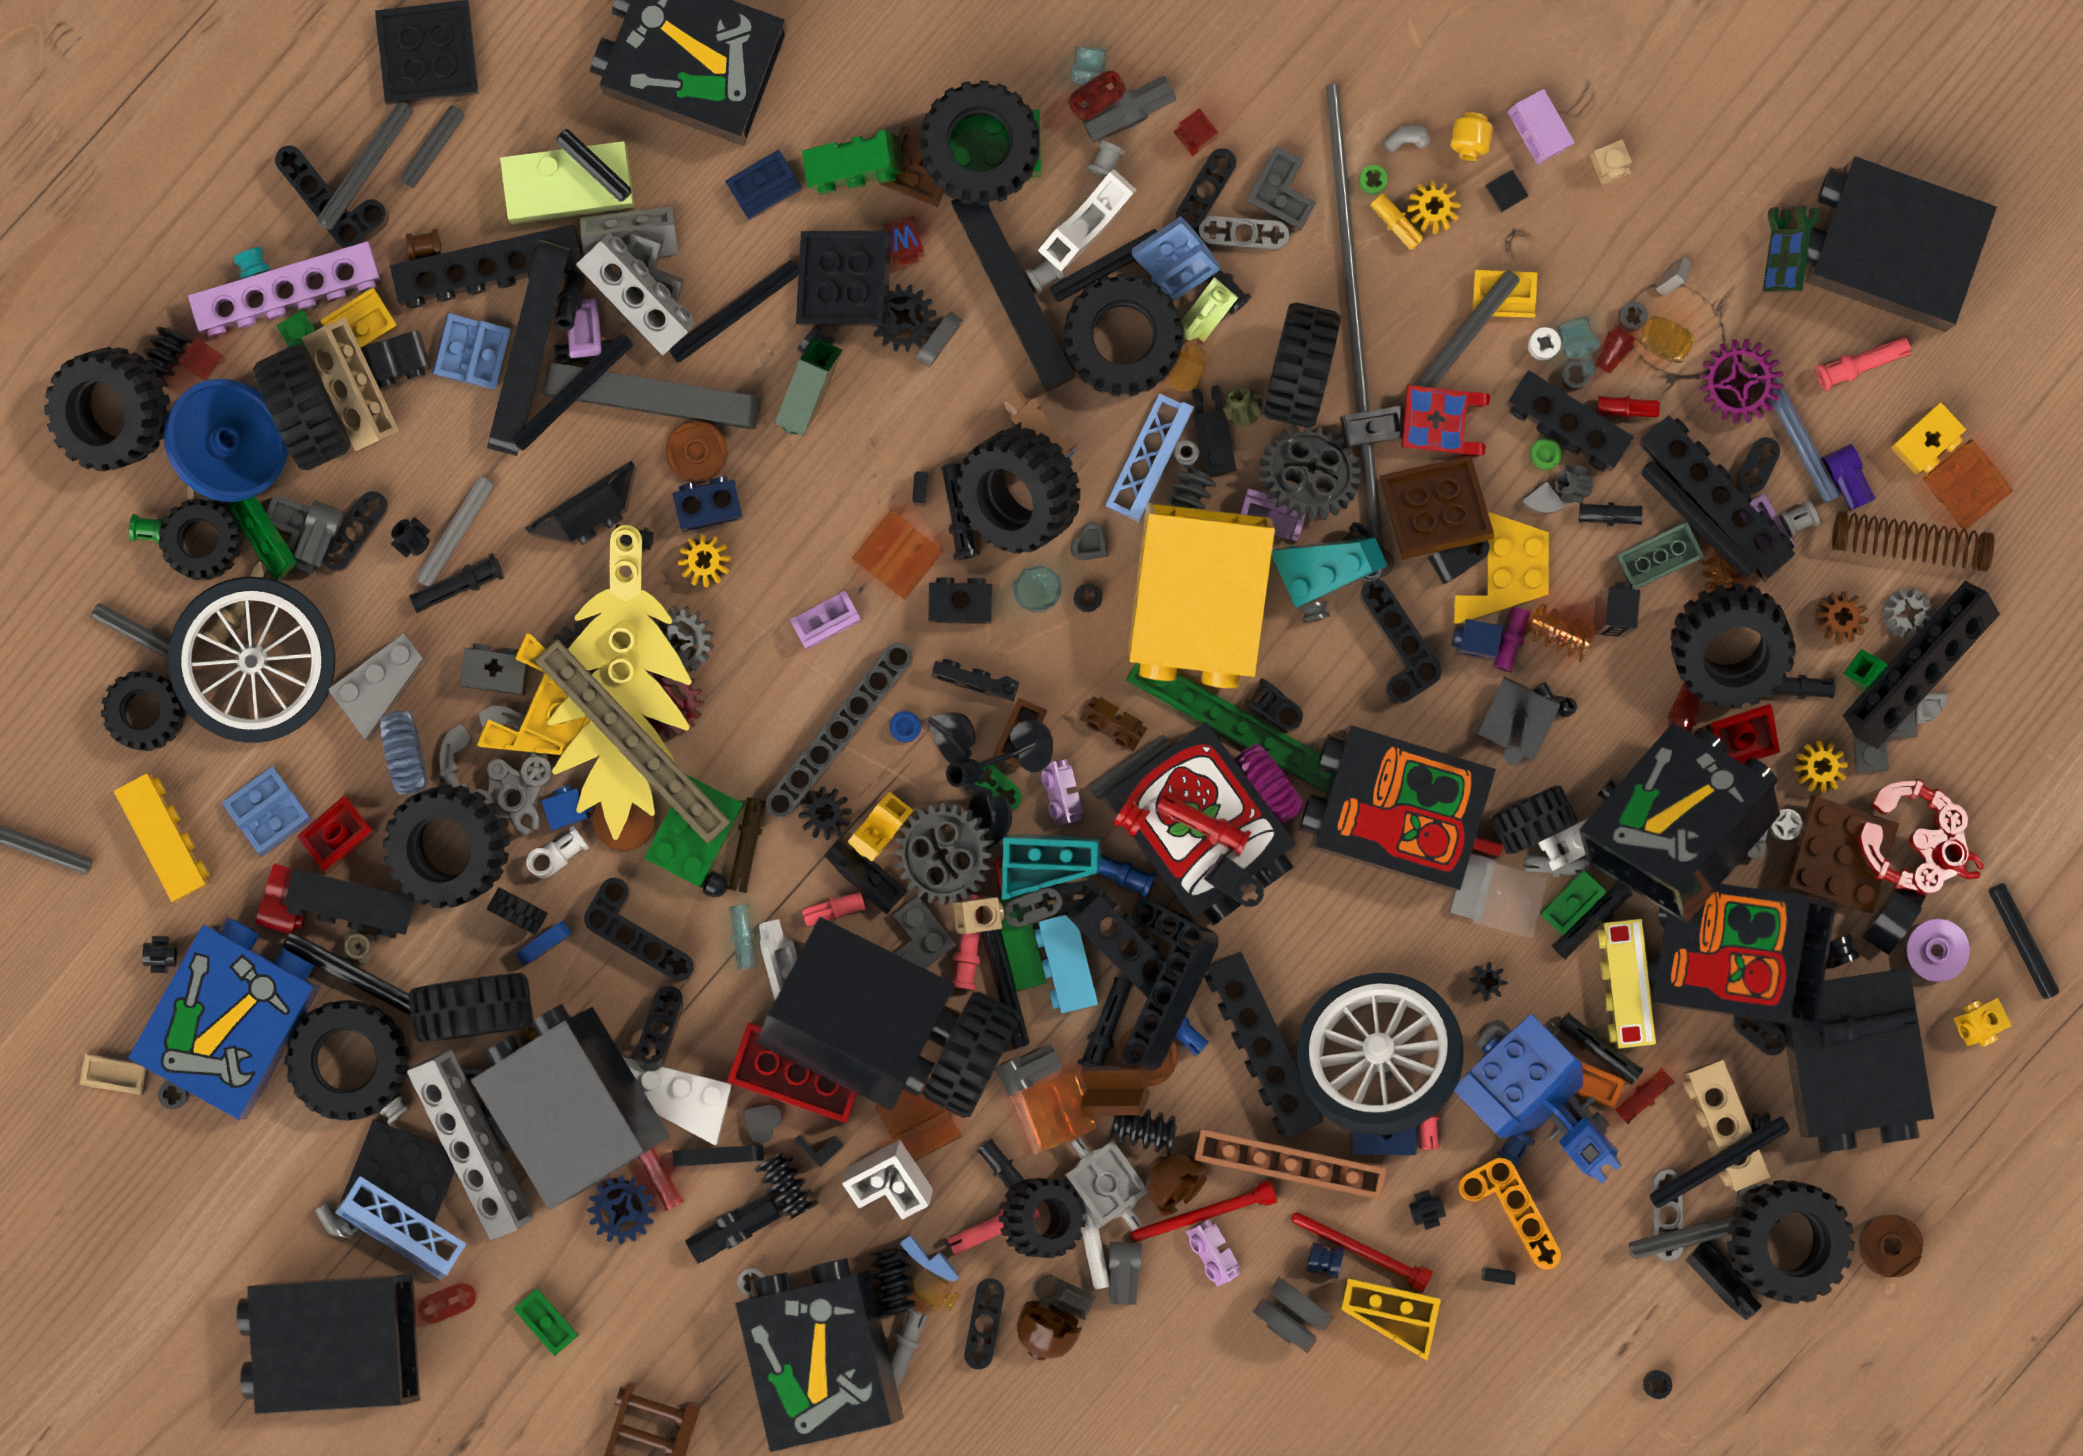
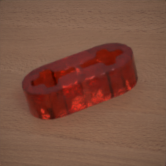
M1105 71L1075 90L1069 98V107L1078 119H1091L1120 100L1125 93L1126 86L1117 72ZM1110 83L1114 86L1111 90L1106 87ZM1085 100L1088 105L1083 108L1080 103Z
M469 1283L455 1284L422 1299L418 1308L419 1315L427 1323H438L472 1308L477 1301V1292ZM462 1288L463 1292L469 1291L471 1297L467 1299L468 1304L466 1306L462 1302L452 1305L449 1299L458 1295L457 1289ZM430 1300L434 1304L445 1301L447 1306L438 1311L439 1317L434 1318L433 1314L427 1315L425 1309L429 1307L428 1301Z

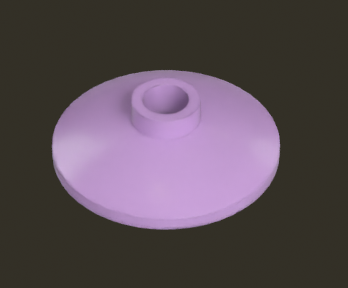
M1932 919L1921 923L1913 930L1907 942L1906 953L1910 966L1919 976L1929 981L1942 982L1953 979L1963 971L1969 959L1970 947L1965 933L1959 926L1948 920ZM1935 944L1939 945L1942 949L1938 957L1933 956L1931 953V947Z

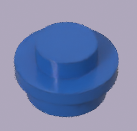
M899 712L890 721V732L900 742H911L920 734V720L912 712Z

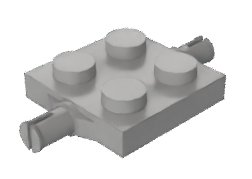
M1081 1136L1069 1145L1072 1146L1081 1160L1078 1161L1074 1169L1062 1178L1067 1185H1071L1075 1189L1073 1194L1080 1195L1082 1199L1080 1204L1085 1207V1211L1098 1229L1110 1220L1121 1216L1131 1231L1141 1226L1143 1223L1132 1208L1141 1197L1147 1194L1146 1187L1115 1142L1112 1140L1101 1149L1093 1150L1092 1152L1081 1139Z

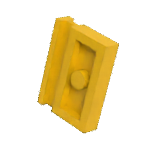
M1474 269L1472 312L1505 271ZM1512 271L1519 277L1520 281L1492 316L1535 318L1538 272Z
M371 288L320 320L323 326H326L346 317L360 348L372 344L398 328L374 288Z

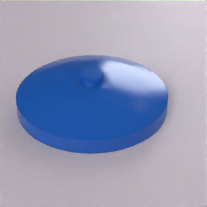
M213 379L192 386L172 405L164 425L165 450L175 472L193 490L214 500L238 502L259 495L278 478L286 462L288 449L273 422L262 394L238 381Z

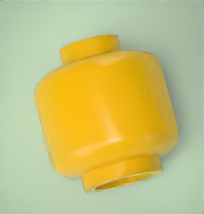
M1467 112L1455 120L1450 146L1459 153V158L1467 161H1476L1477 157L1489 153L1494 128L1487 121L1488 118L1485 115Z

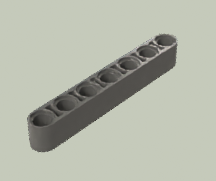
M548 363L543 395L557 396L585 368ZM605 372L576 401L683 419L700 420L745 429H756L761 398L748 394Z
M896 642L885 649L766 799V807L773 817L784 819L797 809L801 801L808 795V792L813 789L910 668L913 656L907 645ZM896 649H902L907 653V661L901 666H895L889 660L891 652ZM879 673L887 677L888 684L883 690H875L870 686V679L873 675ZM863 698L868 702V709L864 714L856 715L851 711L850 705L854 699ZM842 722L848 726V734L845 738L835 739L832 737L831 728L835 723ZM824 747L828 750L829 757L825 763L816 764L812 761L811 753L815 748ZM798 771H804L809 776L807 786L801 789L794 787L791 782L793 774ZM777 796H785L789 800V808L783 813H777L772 808V802Z

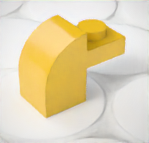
M888 792L877 804L866 821L852 835L848 843L860 855L873 861L887 847L914 810L891 792Z

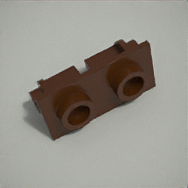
M1093 696L1080 720L1085 722L1089 729L1105 734L1116 745L1128 748L1134 752L1147 730L1142 725L1143 722L1125 711L1120 720L1116 719L1114 716L1119 708L1102 697L1098 699Z

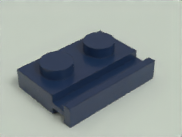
M779 149L725 180L748 221L802 190Z

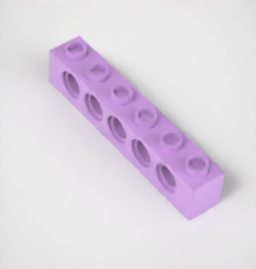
M367 241L188 295L198 331L202 335L208 334V338L227 333L226 328L238 325L239 329L253 326L256 324L255 319L268 316L269 320L283 317L286 315L285 310L298 307V310L301 311L315 307V301L328 298L330 302L345 298V292L358 289V292H366L371 288H376L375 283L381 282L382 278L372 245ZM344 266H352L354 268L353 277L347 281L340 280L338 277L339 270ZM314 275H322L324 278L323 286L317 290L310 289L308 286L310 278ZM284 284H292L294 287L293 295L288 299H282L278 294L280 287ZM254 293H262L264 296L263 304L258 308H251L249 306V298ZM232 302L234 305L233 313L228 317H221L219 315L221 304Z

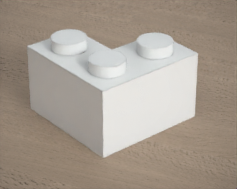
M901 1140L848 1166L842 1182L858 1208L886 1195L902 1220L929 1206L933 1188Z

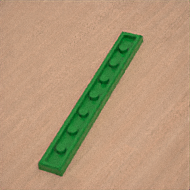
M1135 663L1126 679L1127 682L1202 724L1207 722L1212 730L1244 748L1251 747L1255 743L1261 745L1280 768L1327 793L1332 774L1317 770L1320 753L1178 673L1176 680L1172 681L1148 679L1139 675L1140 663Z

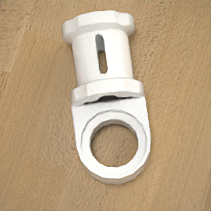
M571 826L569 828L570 832L555 843L551 841L543 848L532 850L528 854L526 864L528 870L536 877L547 878L566 866L568 860L582 849L587 850L590 847L577 829ZM540 855H546L550 859L549 867L544 871H537L534 868V860Z

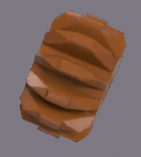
M1842 591L1839 599L1832 592L1828 595L1830 603L1825 600L1819 602V606L1825 612H1816L1814 617L1824 619V622L1818 624L1816 628L1817 630H1822L1825 627L1828 629L1824 635L1825 640H1829L1835 634L1836 644H1841L1844 636L1851 643L1855 641L1853 632L1858 635H1862L1865 632L1858 623L1866 624L1869 622V618L1859 616V613L1867 610L1866 605L1858 608L1855 606L1859 601V596L1857 595L1853 596L1848 602L1847 591ZM1843 610L1845 611L1843 615H1848L1849 620L1839 625L1838 622L1840 620L1836 621L1834 615Z

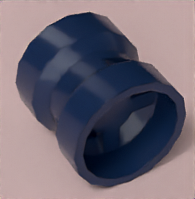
M1313 1242L1306 1272L1317 1274L1324 1271L1327 1277L1338 1279L1344 1249L1333 1247L1329 1251L1323 1244Z

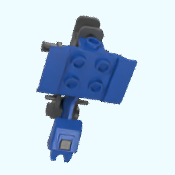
M1532 1013L1513 1030L1501 1020L1493 1021L1479 1035L1477 1048L1483 1053V1056L1458 1082L1455 1089L1457 1095L1501 1138L1537 1129L1548 1118H1551L1558 1128L1548 1136V1139L1552 1141L1562 1132L1564 1136L1559 1140V1143L1584 1174L1594 1177L1601 1183L1605 1182L1608 1176L1602 1171L1601 1167L1608 1164L1614 1170L1621 1167V1163L1616 1157L1618 1149L1604 1136L1607 1133V1128L1610 1126L1608 1121L1599 1112L1593 1114L1588 1109L1595 1101V1098L1591 1096L1582 1103L1574 1095L1583 1086L1582 1063L1555 1037L1561 1032L1558 1027L1555 1028L1553 1022L1545 1027ZM1570 1102L1571 1106L1568 1109L1565 1105ZM1574 1109L1581 1116L1578 1119L1571 1112Z

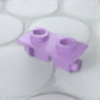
M1067 759L1051 762L1041 773L1042 785L1047 790L1050 801L1048 808L1051 818L1055 821L1056 827L1081 821L1083 810L1079 793L1067 794L1066 790L1067 788L1077 786L1072 765H1068Z
M1208 1219L1186 1232L1189 1236V1244L1192 1250L1199 1254L1205 1265L1206 1275L1211 1281L1215 1282L1217 1287L1241 1274L1238 1270L1240 1265L1230 1248L1219 1252L1217 1249L1226 1241L1216 1223L1212 1224L1211 1220Z

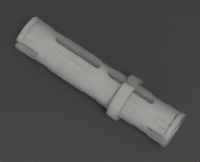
M909 1309L900 1335L897 1334L895 1338L897 1343L890 1358L897 1390L902 1383L914 1350H918L920 1345L918 1340L928 1318L926 1314L913 1309Z

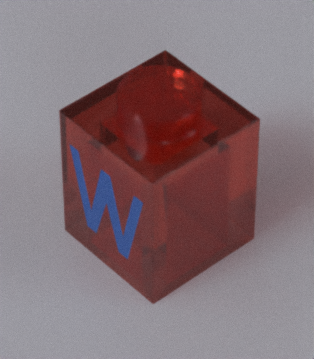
M912 216L885 223V230L892 232L891 254L894 264L901 263V267L919 263V258L924 256V251L915 217Z

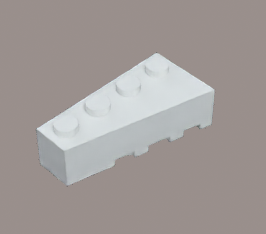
M623 1057L659 1116L715 1146L718 1145L733 1084L663 1066L656 1071H646L638 1065L637 1060Z

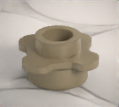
M356 929L348 930L346 932L345 946L341 949L342 957L345 959H358L361 964L368 963L371 960V948L376 944L375 936L373 934H360ZM357 943L361 944L360 949H356L355 946Z

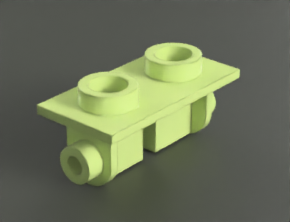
M1213 278L1181 320V324L1184 325L1183 337L1189 341H1192L1193 338H1199L1205 342L1238 297L1216 278Z

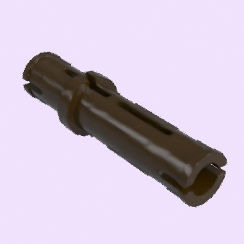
M750 797L746 799L743 823L739 824L738 830L741 832L727 888L736 891L738 879L741 878L739 892L743 893L748 892L747 888L758 835H762L763 832L760 826L766 801L758 799L756 811L753 812L755 798Z

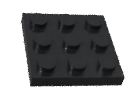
M468 0L375 10L386 105L398 102H414L479 94Z
M887 230L801 231L796 324L800 326H887L892 232Z
M374 1119L341 1202L346 1198L358 1177L361 1176L435 1224L455 1170L444 1146ZM360 1187L352 1201L363 1208L373 1206L372 1193ZM379 1199L380 1204L386 1203L383 1200ZM392 1206L381 1208L385 1222L390 1225L401 1222L397 1209ZM376 1210L370 1211L371 1213L377 1216ZM405 1215L406 1221L412 1220ZM419 1223L408 1225L411 1237L421 1241L427 1240L425 1227ZM402 1227L396 1228L403 1233Z

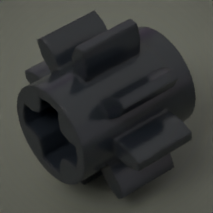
M413 517L411 522L408 519H402L392 529L391 536L395 540L391 545L406 558L410 553L418 556L429 545L430 539L426 535L430 530L416 517Z
M152 936V943L144 942L143 966H151V973H168V967H176L177 944L169 943V936Z
M1487 962L1486 970H1481L1480 967L1474 966V970L1477 973L1476 977L1467 979V981L1475 983L1476 988L1471 994H1477L1479 991L1484 993V1001H1488L1489 993H1494L1495 996L1501 997V993L1498 990L1499 986L1508 984V982L1500 980L1499 975L1504 969L1491 970V962ZM1486 972L1490 973V978L1495 979L1496 982L1495 985L1489 986V991L1485 990V985L1479 982L1480 978L1486 976Z
M1429 1190L1414 1194L1416 1201L1409 1203V1208L1415 1226L1423 1224L1425 1230L1440 1226L1439 1218L1446 1217L1440 1195L1431 1196Z

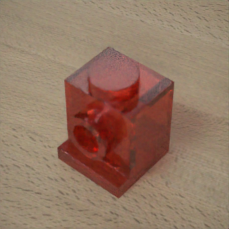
M1200 108L1181 121L1179 128L1174 131V134L1192 157L1218 137V131Z

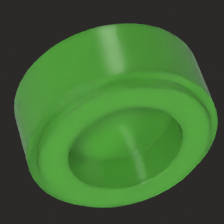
M1550 438L1536 441L1530 449V460L1540 470L1554 468L1562 457L1559 444Z

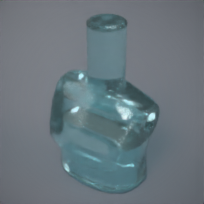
M1075 46L1071 80L1081 85L1079 105L1091 106L1093 86L1105 83L1106 49Z
M1582 317L1560 324L1558 330L1562 338L1565 356L1567 358H1579L1585 377L1596 374L1591 354L1597 351L1600 345L1597 336L1590 327L1589 318Z

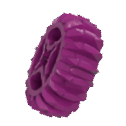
M1734 339L1731 341L1732 350L1725 343L1720 344L1722 355L1716 351H1711L1710 356L1715 362H1703V366L1710 369V373H1700L1699 378L1708 379L1709 384L1700 386V391L1710 390L1711 395L1706 396L1703 400L1705 403L1713 400L1716 401V404L1711 408L1713 413H1716L1721 408L1724 409L1721 419L1726 420L1732 412L1733 423H1739L1742 414L1746 423H1750L1753 419L1752 412H1754L1758 419L1764 417L1761 407H1764L1769 412L1773 411L1774 407L1769 402V399L1780 401L1781 396L1773 391L1774 389H1784L1783 383H1775V378L1784 376V371H1773V367L1778 366L1780 360L1775 359L1771 362L1767 360L1773 353L1771 349L1760 354L1763 346L1762 343L1757 342L1752 350L1750 339H1744L1742 348H1740L1739 341ZM1742 355L1755 359L1762 366L1764 372H1750L1747 369L1746 362H1743ZM1733 357L1734 364H1732L1731 375L1727 379L1718 381V374L1722 365ZM1740 372L1744 373L1743 377H1756V380L1744 384V390L1740 389L1741 385L1727 384L1740 378ZM1766 381L1763 395L1756 403L1751 405L1750 398H1752L1751 390L1753 386ZM1720 390H1733L1737 394L1738 400L1741 401V407L1729 403L1722 396Z
M1255 743L1251 747L1245 748L1235 758V762L1281 824L1288 820L1291 821L1298 816V813L1303 810V802L1280 767L1261 745Z

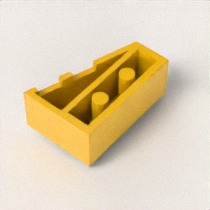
M1346 1277L1339 1308L1428 1361L1441 1299Z

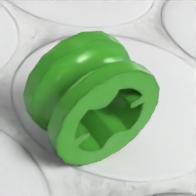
M1378 165L1367 166L1359 177L1360 188L1370 195L1379 194L1386 187L1387 173ZM1371 172L1373 176L1374 172L1380 175L1378 181L1381 185L1376 188L1375 184H1373L1372 188L1367 186L1368 178L1366 174Z

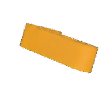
M1500 1157L1490 1159L1459 1178L1457 1182L1458 1193L1468 1201L1481 1200L1494 1192L1535 1266L1549 1270L1558 1265L1561 1259L1560 1249L1514 1165L1509 1160ZM1496 1163H1504L1508 1169L1506 1178L1501 1181L1495 1180L1491 1173ZM1469 1178H1476L1481 1185L1479 1192L1473 1196L1467 1195L1464 1191V1183ZM1514 1190H1518L1523 1196V1202L1518 1208H1511L1507 1204V1196ZM1529 1218L1535 1219L1538 1223V1231L1532 1236H1527L1522 1231L1523 1222ZM1545 1235L1546 1240H1541V1243L1545 1249H1552L1553 1253L1549 1256L1551 1261L1547 1263L1545 1260H1538L1541 1250L1536 1244L1530 1247L1529 1242L1537 1241Z

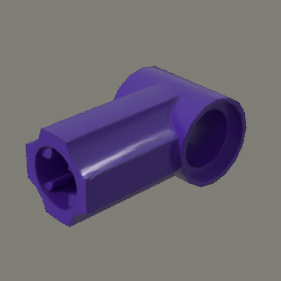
M1848 444L1822 457L1823 463L1833 481L1837 483L1850 511L1875 500L1861 470L1863 469L1861 459L1852 444Z

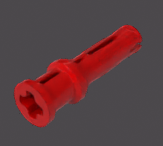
M1164 793L1156 809L1157 812L1167 815L1210 837L1209 841L1212 844L1216 845L1219 843L1235 851V855L1240 857L1252 833L1249 830L1244 832L1228 824V820L1225 818L1217 820L1167 793Z

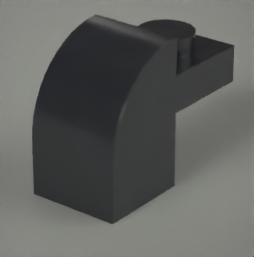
M1893 887L1885 904L1872 918L1862 938L1889 955L1918 917L1926 896L1917 894L1915 891L1897 890Z

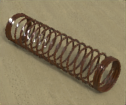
M1840 510L1837 512L1832 535L1833 550H1846L1849 528L1855 516V537L1852 552H1856L1859 529L1865 517L1863 554L1866 553L1868 534L1871 524L1875 519V539L1872 555H1876L1880 528L1885 520L1886 532L1882 556H1886L1889 533L1895 521L1893 559L1897 554L1898 538L1904 523L1906 535L1902 559H1906L1908 539L1915 524L1916 536L1912 555L1913 562L1917 557L1920 533L1925 526L1926 538L1922 556L1923 563L1926 562L1928 541L1935 527L1936 539L1932 557L1933 565L1937 560L1939 539L1943 529H1945L1946 541L1942 558L1943 566L1947 561L1949 540L1952 532L1955 530L1956 542L1952 559L1953 568L1957 563L1958 545L1963 532H1965L1966 544L1962 568L1966 567L1968 546L1973 533H1975L1976 545L1972 569L1975 570L1976 565L1978 570H1982V572H1987L1990 569L1995 544L1993 532L1987 533L1984 531L1978 538V533L1976 530H1973L1968 537V532L1965 528L1958 535L1956 527H1953L1948 534L1947 527L1943 526L1938 533V528L1935 524L1928 531L1927 524L1923 523L1918 530V525L1914 521L1908 529L1907 521L1903 520L1898 528V522L1895 518L1891 520L1888 526V520L1886 517H1883L1878 525L1876 516H1873L1868 523L1866 514H1863L1858 521L1856 513H1853L1848 520L1847 511L1841 512Z

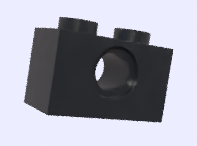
M936 578V583H929V623L991 624L992 584H986V579L967 578V584L955 583V578ZM958 592H964L970 598L969 604L963 609H958L951 603L953 595Z

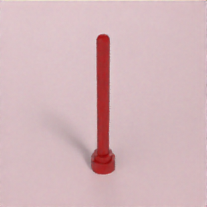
M1268 1179L1259 1182V1186L1253 1187L1254 1191L1135 1229L1131 1232L1130 1238L1134 1242H1139L1255 1203L1270 1206L1278 1203L1271 1180Z
M1295 1212L1291 1216L1293 1224L1408 1279L1407 1283L1412 1285L1411 1288L1423 1294L1432 1276V1270L1421 1266V1268L1414 1266L1412 1268L1299 1212Z

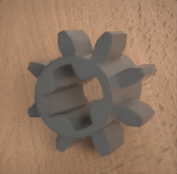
M1565 465L1564 470L1557 474L1555 478V492L1562 493L1561 501L1583 503L1584 498L1591 494L1593 490V477L1585 475L1587 472L1586 467Z

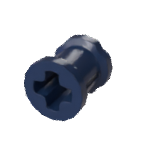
M1524 1133L1509 1136L1503 1147L1496 1151V1154L1509 1160L1519 1168L1522 1156L1529 1145H1534L1535 1140Z

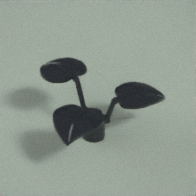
M959 712L929 716L927 720L933 738L944 758L950 762L946 769V778L949 784L953 787L964 786L965 790L981 792L973 796L969 803V809L973 810L970 819L973 820L981 817L982 821L978 827L980 829H990L984 835L985 840H994L992 845L987 846V849L1002 841L1011 827V807L1004 796H993L991 789L975 785L974 783L978 782L982 777L984 767L1016 756L1019 757V762L1025 770L1032 773L1044 770L1050 764L1053 754V737L1045 724L1039 721L1027 720L1021 722L1013 728L1010 735L1011 742L1016 749L1015 751L978 762L970 758L972 752L969 748L974 745L976 736L973 725L967 716Z

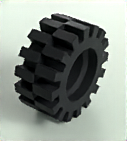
M500 887L497 888L487 907V910L535 935L538 934L548 915L546 911Z

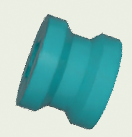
M262 247L248 249L233 257L235 265L240 267L241 279L271 271L269 264L265 263L262 258L264 255Z

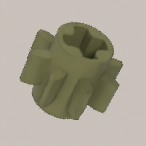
M1236 388L1229 393L1228 398L1224 399L1226 406L1223 407L1226 418L1227 420L1233 419L1235 425L1249 426L1257 421L1258 416L1262 415L1260 410L1263 407L1259 394L1253 395L1250 388Z

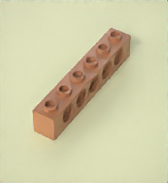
M1204 1129L1199 1130L1194 1160L1379 1200L1381 1199L1387 1170L1383 1167Z

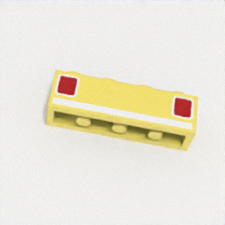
M1642 919L1602 923V930H1597L1598 948H1604L1605 961L1600 962L1602 980H1608L1609 992L1604 993V1004L1606 1012L1611 1011L1612 1024L1607 1025L1609 1042H1615V1048L1656 1044Z

